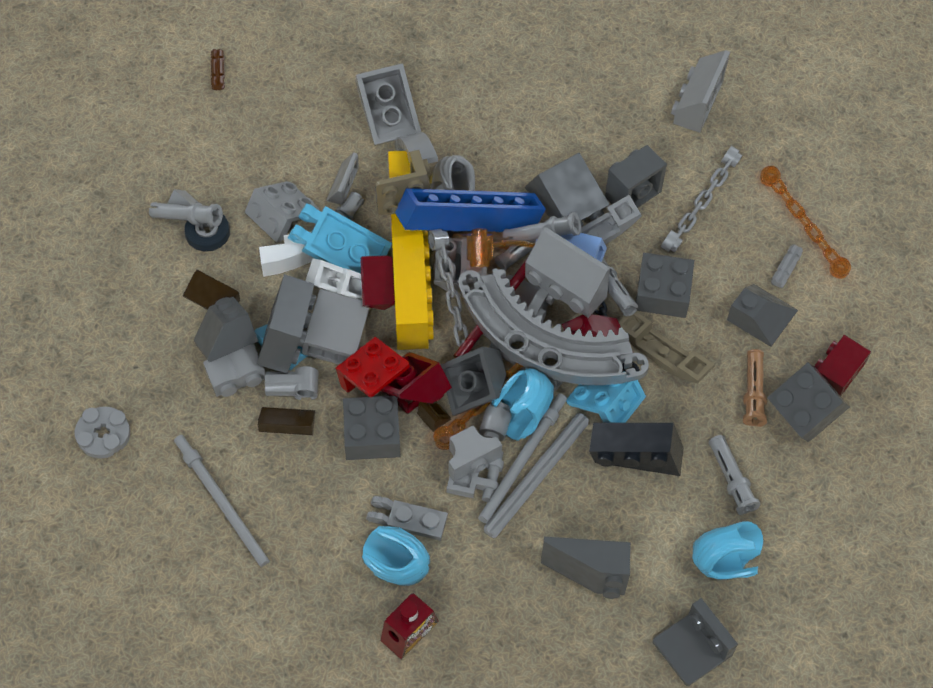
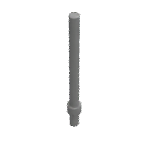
M559 393L542 417L537 428L478 516L481 522L486 524L489 522L548 428L553 426L559 418L558 413L567 400L565 395Z
M183 435L177 436L174 442L184 455L183 460L187 466L193 468L258 565L263 567L268 564L270 560L203 465V458L196 449H192Z

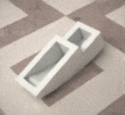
M284 235L285 244L259 247L263 277L296 269L312 262V259L315 258L302 252L304 244L292 242L288 239L289 235Z
M312 259L305 281L314 283V287L355 299H362L361 273L323 260Z

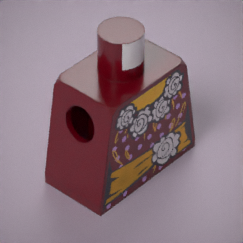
M412 593L386 618L380 641L402 660L439 620L435 612L418 596Z

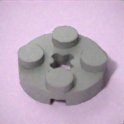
M112 407L88 408L83 412L82 417L76 424L75 439L79 448L86 455L101 459L111 457L120 449L122 450L130 439L131 431L126 416L122 411ZM101 427H106L107 431H110L109 434H104L103 438H99L96 431L100 430Z

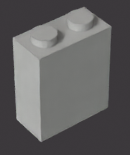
M320 289L301 354L341 364L358 349L369 307H363L361 298L355 299Z

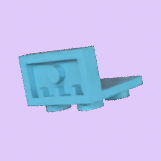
M638 380L612 385L579 384L567 398L566 402L572 407L598 413L603 423H626L645 399L646 395Z

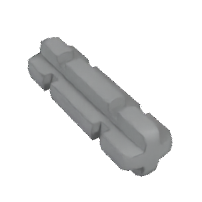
M795 244L789 247L787 254H785L777 268L778 270L772 277L771 284L779 288L784 287L787 282L786 280L791 275L802 255L803 249Z

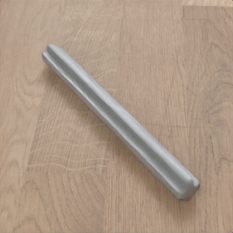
M582 413L575 415L484 526V532L489 537L496 538L588 426L589 419Z

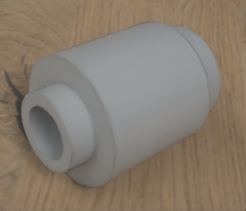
M491 402L485 409L479 434L486 438L497 436L499 441H504L512 416L510 413L511 408L502 402L497 407H494Z

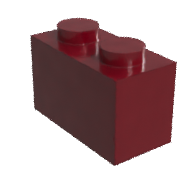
M843 335L839 342L833 341L826 351L828 355L826 359L822 360L820 358L814 367L835 391L842 396L866 364L871 351L848 336Z

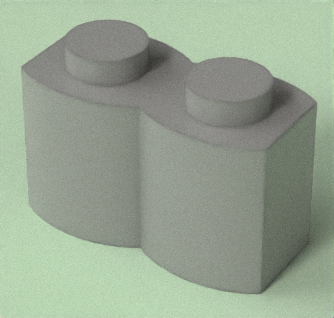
M254 344L210 363L208 360L203 362L216 397L220 395L223 397L231 396L237 392V389L245 386L255 387L265 379L264 367L257 364L259 356Z

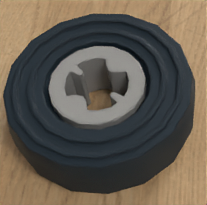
M223 215L222 221L217 227H212L206 223L193 225L186 221L184 226L185 238L189 245L196 250L203 252L214 251L221 248L228 241L230 225L225 215ZM209 227L211 232L205 233L204 228Z

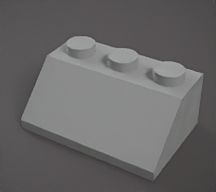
M725 50L699 58L696 67L691 66L687 77L689 82L688 84H683L679 94L681 100L680 102L675 101L671 114L675 115L673 124L699 133L701 132L724 81L730 51Z
M545 227L525 264V277L528 281L548 291L551 297L557 300L560 299L569 305L574 312L581 313L587 318L607 297L610 267Z

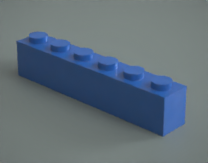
M406 188L395 214L405 230L442 229L443 231L503 232L505 229L538 224L546 209L535 193Z

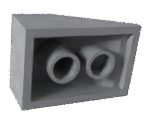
M403 63L356 75L357 90L374 145L394 141L397 137L421 132Z

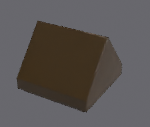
M437 401L434 403H419L417 414L432 432L452 420Z

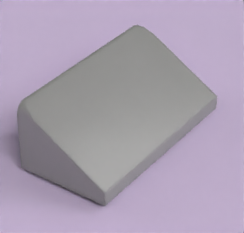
M353 152L342 162L326 201L340 205L344 204L359 169L357 153Z

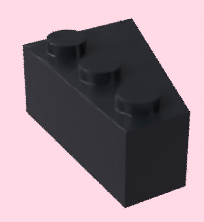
M593 423L589 452L594 462L601 466H618L680 476L684 447L674 423Z

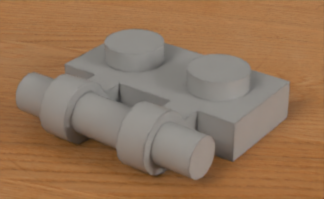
M502 451L501 458L487 465V478L479 477L480 472H472L454 482L449 476L447 493L474 498L475 490L479 489L483 491L482 501L488 503L499 486L497 479L499 472L503 470L504 461L502 458L504 452Z

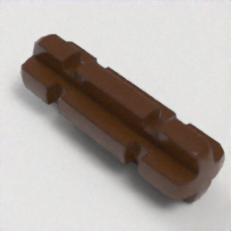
M213 49L211 51V85L213 90H223L225 88L224 53L222 49Z

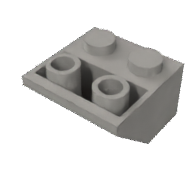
M449 238V245L445 246L447 256L451 259L454 269V288L460 297L463 296L458 280L463 272L473 270L478 272L481 277L487 275V239ZM436 250L434 284L448 291L446 282L440 274L438 266L440 255L439 251ZM447 261L446 264H442L444 274H446L447 272L450 273ZM468 279L466 285L469 286L470 290L475 289V282L472 279Z

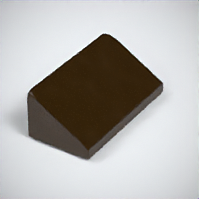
M199 270L194 272L183 294V297L207 310L210 306L215 305L218 300L226 297H234L238 303L240 302V295L237 290Z
M262 407L258 418V431L313 436L315 410Z

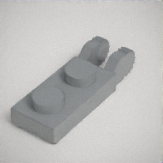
M374 496L372 498L371 505L376 508L391 510L389 517L379 512H368L366 517L368 522L400 527L410 534L441 541L448 518L447 512L396 500L393 502L389 498Z

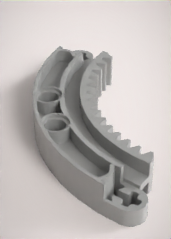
M492 269L493 274L482 277L473 270L465 271L460 275L458 280L459 288L475 323L500 351L523 367L536 369L551 379L580 385L622 384L640 380L647 375L649 370L648 359L641 353H633L629 342V335L623 328H619L618 335L609 330L607 337H604L602 331H598L597 336L593 337L590 330H588L585 336H582L580 329L572 335L570 327L561 332V324H557L552 328L551 320L543 323L541 314L535 317L534 309L528 310L527 303H521L520 296L515 295L514 288L510 287L505 270ZM468 279H472L475 282V289L470 290L469 286L466 285ZM516 341L524 344L520 349H513L510 346ZM548 358H554L558 361L554 366L544 364V361ZM633 361L643 364L641 371L636 372L635 368H630ZM622 363H624V369H627L626 372H623Z

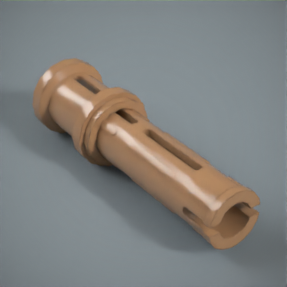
M751 349L747 352V393L743 397V403L746 405V414L743 416V423L749 426L762 427L767 424V416L765 415L767 396L763 393L764 352L759 349ZM754 369H756V381H754Z

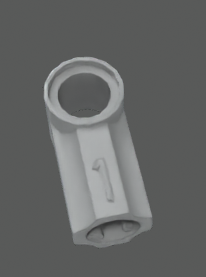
M309 366L299 367L295 372H288V374L284 372H266L265 394L266 396H294L298 400H301V398L315 400L318 396L319 372L317 369Z

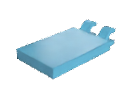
M307 203L298 217L305 222L315 224L312 232L310 233L303 227L295 225L288 236V239L292 242L304 244L302 252L358 273H361L360 258L362 256H386L392 245L386 239L326 206L321 212Z

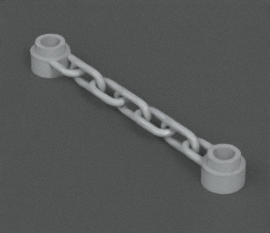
M731 145L721 160V163L725 164L724 168H718L710 178L711 186L709 189L702 190L694 201L695 209L692 213H686L678 223V233L671 230L663 241L661 248L667 252H670V250L674 253L683 241L679 237L682 233H687L692 229L697 221L695 215L698 210H703L708 206L713 198L711 193L713 189L720 187L727 179V169L731 165L735 168L743 155L739 153L740 150ZM720 172V175H724V177L718 183L719 180L715 179V177ZM703 194H705V195H704V198H707L708 196H709V198L707 199V201L705 202V204L702 206L703 202L700 201V202L698 203V201H699L700 198L703 196ZM689 216L688 220L691 221L693 219V221L690 223L688 228L685 229L686 225L684 224L682 226V224Z
M442 229L429 230V246L432 251H439L438 266L441 277L446 282L448 290L446 292L448 309L454 317L455 325L453 332L456 344L460 347L465 340L463 339L460 342L458 331L463 329L465 339L468 337L466 325L462 323L460 295L454 288V269L445 249V246L449 245V236L447 231H442ZM448 261L450 273L444 274L442 264H446ZM456 296L458 307L454 306L452 309L450 297Z

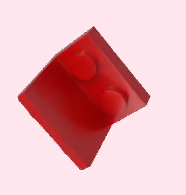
M374 337L335 367L340 385L347 393L357 387L368 397L372 398L410 368V364L377 337Z

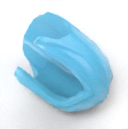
M533 368L519 371L503 386L500 397L492 401L494 407H497L501 401L511 408L510 413L512 416L506 435L513 440L519 441L521 438L525 439L531 435L553 400L554 385L543 372Z
M749 521L708 531L693 543V562L704 575L710 578L732 579L754 576L758 574V566L743 568L749 560L760 555L763 546L762 531L757 524Z
M378 526L368 536L363 547L362 558L364 563L378 578L400 586H410L419 583L428 574L430 555L425 546L415 536L400 527Z

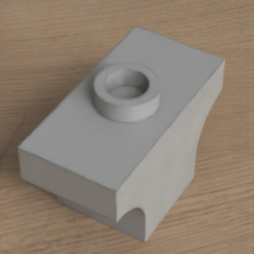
M473 425L450 437L449 450L453 458L449 460L448 473L452 480L455 482L472 472L478 473L484 470L489 463L501 458L502 444L497 436L493 438L483 437Z

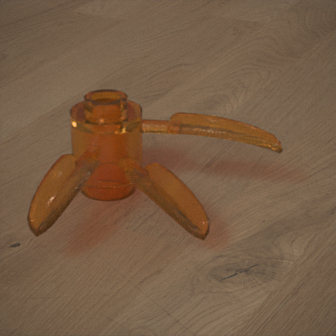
M483 228L472 229V233H457L452 236V238L456 239L467 238V260L470 261V267H489L490 260H493V248L507 250L509 246L533 248L535 243L522 240L493 242V234L487 233V229Z

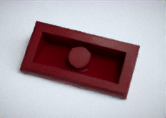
M362 256L360 259L363 307L386 310L395 304L393 257Z

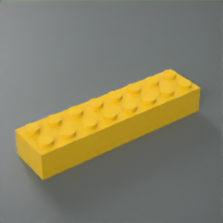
M388 151L389 178L410 174L407 152ZM391 214L397 350L429 349V340H434L428 230H405L397 215Z

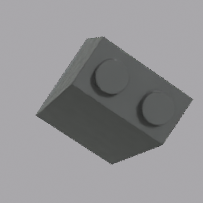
M580 152L538 174L525 186L529 193L537 195L546 209L545 213L549 217L556 216L561 218L576 212L580 218L581 227L584 226L583 220L590 218L591 221L597 219L604 214L603 209L610 205Z

